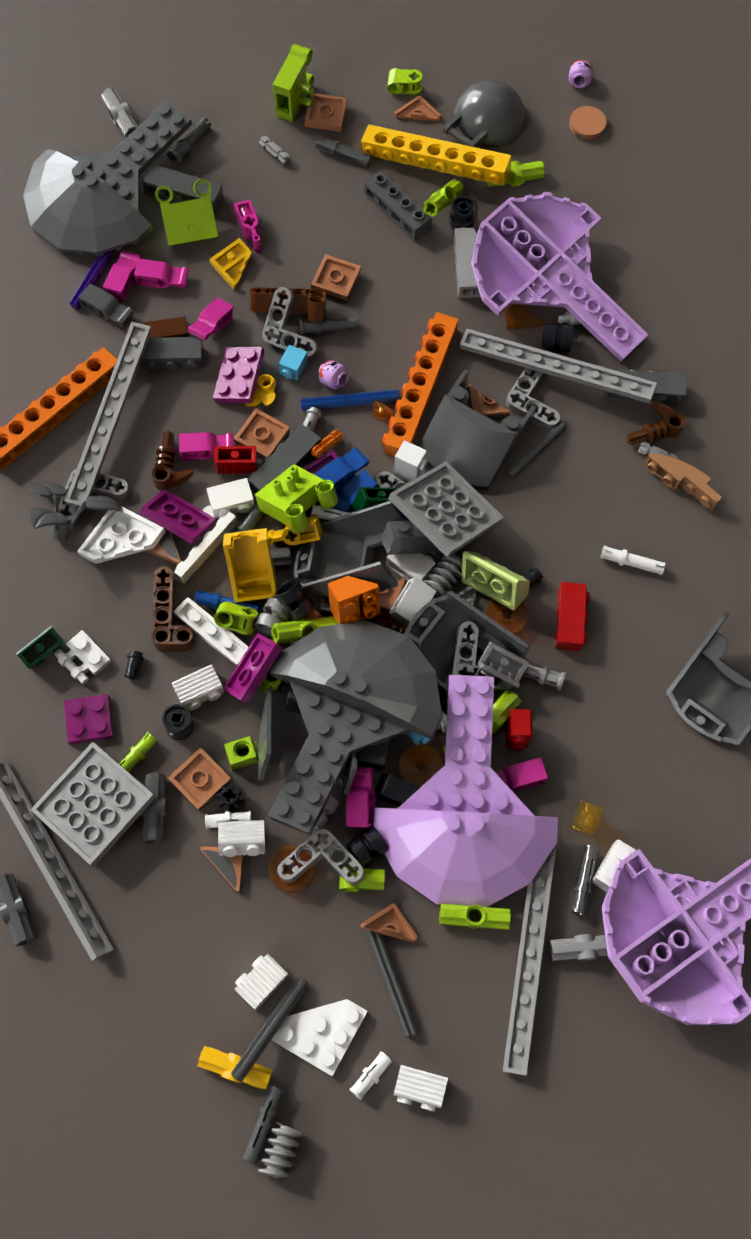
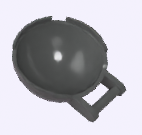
M484 80L468 87L459 97L453 112L454 117L446 123L443 133L446 135L450 134L466 146L479 148L483 143L498 145V148L509 145L518 139L524 130L526 123L524 104L518 93L501 81ZM458 126L462 132H464L467 136L471 137L473 140H470L455 128Z

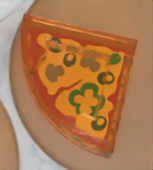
M374 401L373 417L390 421L391 416H394L393 411L385 404Z

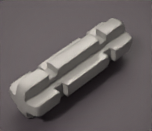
M267 136L260 138L259 145L276 159L278 158V161L282 164L289 162L290 155L284 152L275 142H271V139Z
M645 441L641 443L638 450L639 453L644 455L655 453L678 459V456L672 453L669 455L667 451L654 445L651 447Z

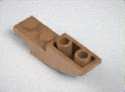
M655 453L648 455L644 465L649 472L656 474L662 479L666 486L673 488L675 491L682 486L686 493L693 495L702 506L709 508L711 511L718 506L722 496L708 486L711 478L705 473L673 457Z

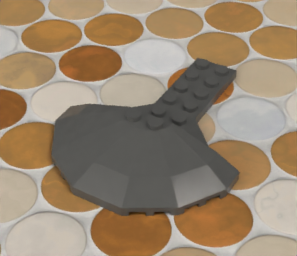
M164 101L113 151L68 157L58 151L47 149L33 162L23 194L33 232L59 252L65 254L67 252H77L78 255L89 253L100 257L105 255V252L114 249L119 251L122 250L123 246L132 243L133 245L139 244L153 230L152 225L139 211L140 175L192 125L191 119Z
M363 620L319 627L280 653L270 674L274 678L291 684L309 736L283 784L268 817L311 836L351 754L357 753L359 749L367 746H375L388 741L391 737L401 733L404 735L414 732L433 739L442 720L437 675L435 669L409 636Z

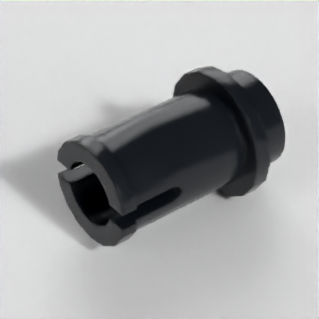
M531 568L529 573L523 577L530 581L529 587H531L535 583H540L543 575L537 568Z
M130 651V654H127L128 663L124 677L134 680L138 679L140 665L144 661L143 653Z

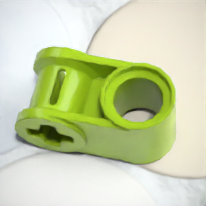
M391 69L388 76L387 90L392 94L418 95L422 92V73L416 69Z
M222 602L216 611L214 621L221 628L233 630L244 635H251L254 632L253 623L254 619L258 616V612L251 607H244L231 602ZM222 613H227L230 617H225Z

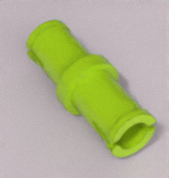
M147 732L135 747L132 746L130 748L131 751L119 765L129 773L140 760L143 761L146 758L145 755L158 740Z

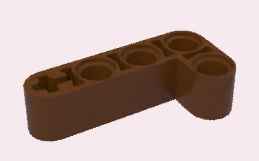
M255 287L250 289V310L257 313H268L274 293L278 288ZM289 288L294 294L289 314H308V320L313 322L325 320V290ZM286 291L280 293V297H282L281 304H276V306L283 307L284 309L286 305H282L283 300L288 299ZM279 309L274 311V313H282Z
M166 566L159 567L155 570L153 578L151 636L154 646L162 652L189 651L195 645L192 630L187 626H174L175 579L173 572ZM164 578H165V585H166V586H163V584H162V581L164 580ZM163 596L169 597L166 601H159ZM162 616L168 617L166 621H158ZM161 636L168 637L166 641L158 642ZM182 636H189L187 641H179Z

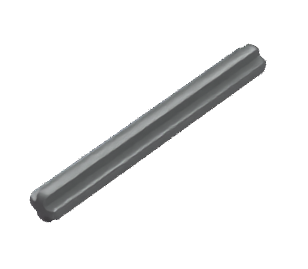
M366 930L404 1034L407 1038L412 1037L418 1031L383 937L380 933Z
M297 977L231 1071L234 1079L240 1082L245 1079L307 989L308 983L305 979Z

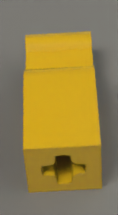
M318 515L306 517L308 527L299 533L289 532L291 530L287 525L282 530H269L270 545L278 541H284L288 545H298L321 540L323 531Z

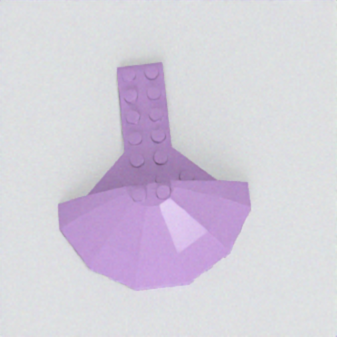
M543 192L542 195L536 196L530 194L522 198L510 197L481 222L471 265L482 301L497 316L513 304L565 307L620 362L648 336L592 280V273H590L591 251L588 240L590 237L589 232L602 218L589 205L583 202L580 204L572 202L570 198L566 197L563 199L555 197L550 192Z
M449 675L445 766L398 809H374V828L379 832L388 847L385 856L395 875L436 904L480 905L481 907H488L530 884L557 844L558 817L534 816L491 769L494 677Z
M638 849L617 864L602 905L608 958L641 1003L685 1025H733L739 1023L751 1014V998L742 987L743 978L741 977L745 947L743 945V932H745L746 921L751 918V858L715 883L695 880L694 877L677 873L662 872L663 870L653 868L641 850Z

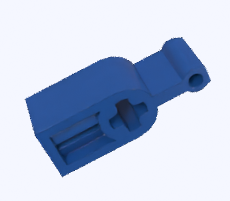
M354 447L349 453L343 457L335 458L314 473V475L323 480L332 481L335 490H338L350 481L356 472L369 464V460L357 447Z
M364 469L339 489L337 493L338 503L331 507V509L343 512L353 510V502L359 487L379 488L377 483Z

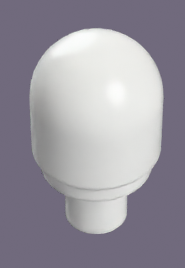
M566 311L565 315L558 317L560 324L567 323L571 326L581 324L569 311Z

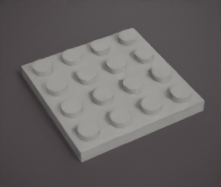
M446 461L395 490L388 498L446 557H449L494 528L504 519Z
M92 742L32 807L31 811L88 864L94 867L156 796Z

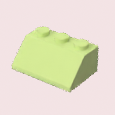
M465 551L463 553L461 582L513 611L528 596L530 581L525 577L519 576L477 552Z

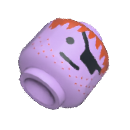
M586 60L575 61L569 71L570 84L578 89L587 87L592 81V65Z
M329 360L320 366L319 380L322 384L334 390L340 389L347 384L349 375L344 365L334 360Z

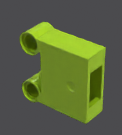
M293 44L273 82L276 117L293 122L302 104L309 107L312 105V99L306 98L307 94L312 96L314 93V88H312L314 75L306 73V67L309 66L313 51L309 48Z
M198 179L193 185L194 192L200 196L199 199L169 204L173 198L172 190L167 186H160L156 189L155 197L160 202L169 246L218 237L210 197L211 184L208 180ZM200 182H205L208 186V190L204 194L199 193L197 190V185ZM161 189H167L170 193L169 198L165 201L161 200L158 196Z
M295 464L255 494L259 509L262 512L289 526L290 530L295 533L306 530L308 522L305 511L319 501L320 506L323 508H331L338 503L332 481L323 480Z

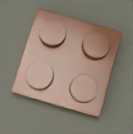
M313 93L310 96L312 105L308 106L305 127L341 132L348 98Z
M325 254L311 283V289H322L326 291L327 295L347 301L359 277L361 266Z
M255 408L233 439L234 443L240 446H256L257 455L265 459L267 456H271L277 446L283 442L290 432V427Z
M201 747L168 777V780L198 811L222 790V786H226L232 781L231 777Z

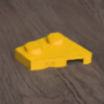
M238 238L210 258L209 263L234 290L252 256V251Z

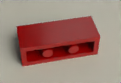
M561 582L559 585L555 649L581 651L583 644H587L588 632L584 631L585 624H588L589 612L585 611V606L589 604L590 592H586L587 584Z

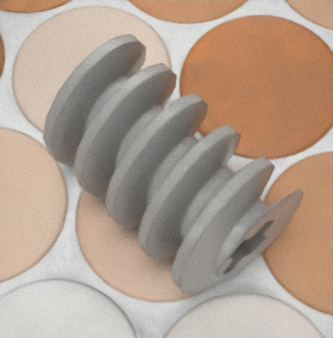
M453 553L449 557L444 555L441 561L437 563L436 568L423 581L436 590L434 596L445 595L446 591L444 588L451 590L452 586L450 583L456 584L457 580L455 577L460 578L462 576L460 572L462 571V560Z
M277 1123L280 1128H272L271 1131L277 1138H269L268 1140L274 1147L265 1149L270 1158H263L261 1160L267 1168L258 1169V1172L281 1180V1178L289 1177L290 1175L284 1168L293 1166V1163L288 1160V1157H296V1153L291 1147H299L300 1144L294 1138L302 1137L303 1133L297 1129Z

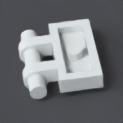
M83 630L66 643V646L70 649L68 653H64L62 649H58L54 653L58 658V662L63 667H66L71 672V676L75 680H79L81 684L88 682L89 678L85 674L89 670L96 676L111 663L110 658ZM76 657L83 663L81 666H77L73 662Z

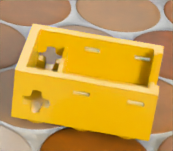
M267 528L224 534L223 548L234 602L275 597L277 580Z

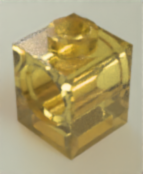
M581 801L577 807L571 828L593 835L598 828L603 808Z

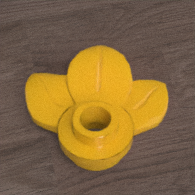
M269 374L261 375L258 378L253 402L245 403V405L255 407L261 402L265 406L271 405L276 397L274 392L276 388L275 379Z

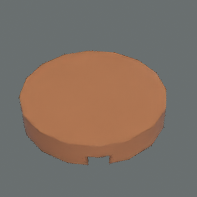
M582 106L572 112L569 127L572 133L579 135L580 138L592 140L598 138L605 130L606 117L598 108Z

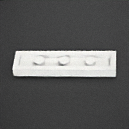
M229 511L226 516L220 517L216 527L204 535L203 541L199 546L193 547L189 557L177 565L174 573L179 583L184 585L223 542L224 534L231 533L237 526L234 514Z
M187 597L174 610V615L237 666L247 651L248 646L228 629L217 626L212 616Z

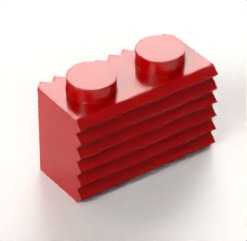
M214 446L216 474H251L254 470H257L256 446Z
M511 709L505 722L507 742L505 746L514 751H521L528 747L533 736L532 710Z

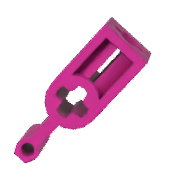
M251 200L235 203V217L244 238L252 240L256 253L261 252L259 223Z
M122 250L117 263L113 264L103 286L104 291L114 296L118 301L125 302L135 278L137 261L141 259V255Z
M138 259L134 276L138 286L154 288L177 286L186 288L189 269L185 267H172L170 264L161 261Z
M217 297L200 313L198 320L189 326L188 332L206 341L212 333L217 334L232 320L234 306Z
M210 432L179 434V452L182 461L214 458V446H234L233 434L231 433L225 435H215Z
M541 757L511 765L495 772L513 792L544 784L548 779Z
M357 767L352 785L347 794L346 827H374L375 790L373 788L374 770L372 767Z

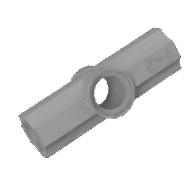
M107 88L101 95L102 100L108 108L113 123L119 126L123 135L127 138L138 125L133 119L127 102L122 101L116 89Z
M583 934L574 936V938L550 940L552 961L572 959L588 961L608 956L605 935Z

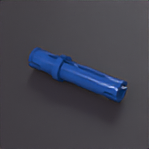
M197 590L194 598L195 603L210 606L215 610L218 609L222 602H231L244 607H251L257 610L258 613L260 604L246 601L235 603L234 598L221 596V593L212 594Z

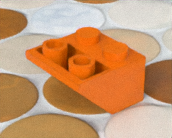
M350 576L328 583L330 611L338 624L372 619L381 614L379 586L377 583Z

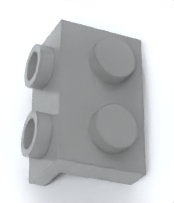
M490 641L477 664L482 669L480 672L489 677L494 675L501 679L500 683L509 688L512 685L519 688V680L529 662Z

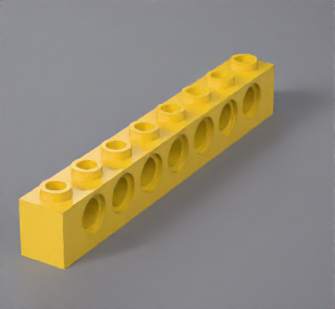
M368 124L361 140L362 152L372 155V157L504 186L511 171V155Z

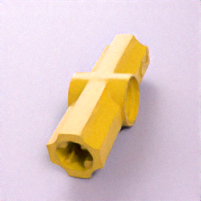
M204 1046L197 1065L200 1068L218 1073L221 1077L231 1081L243 1082L264 1090L268 1087L273 1069L255 1063L242 1082L237 1081L232 1077L231 1071L242 1056L230 1052L227 1054Z

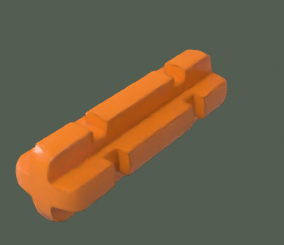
M334 430L330 433L331 435L325 437L312 448L311 454L315 458H320L324 455L323 453L329 451L342 440L343 434L339 430Z

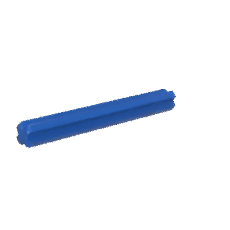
M395 389L303 398L300 404L303 411L310 409V407L325 409L376 404V401L379 403L396 402L398 399L400 400L399 390Z

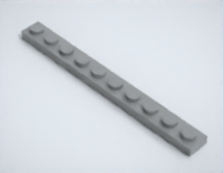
M131 321L66 496V505L79 508L81 503L86 501V497L91 496L150 337L151 326Z
M467 328L459 344L460 349L649 404L657 388V382Z
M6 759L0 760V799L90 959L94 961L109 955L114 951L111 943L39 817L31 811L32 805Z
M557 844L527 887L503 1072L522 1076H527Z

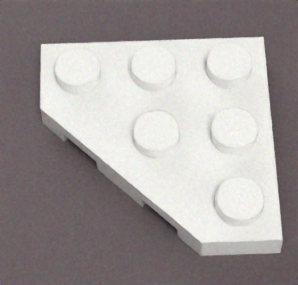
M122 507L123 512L108 510L77 552L80 556L98 564L153 549L166 531L163 527Z
M345 999L287 1016L271 1041L328 1075L333 1076L368 1011Z

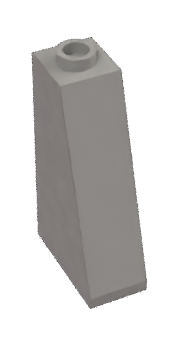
M462 227L455 228L453 242L458 298H481L471 265L477 238L474 228Z

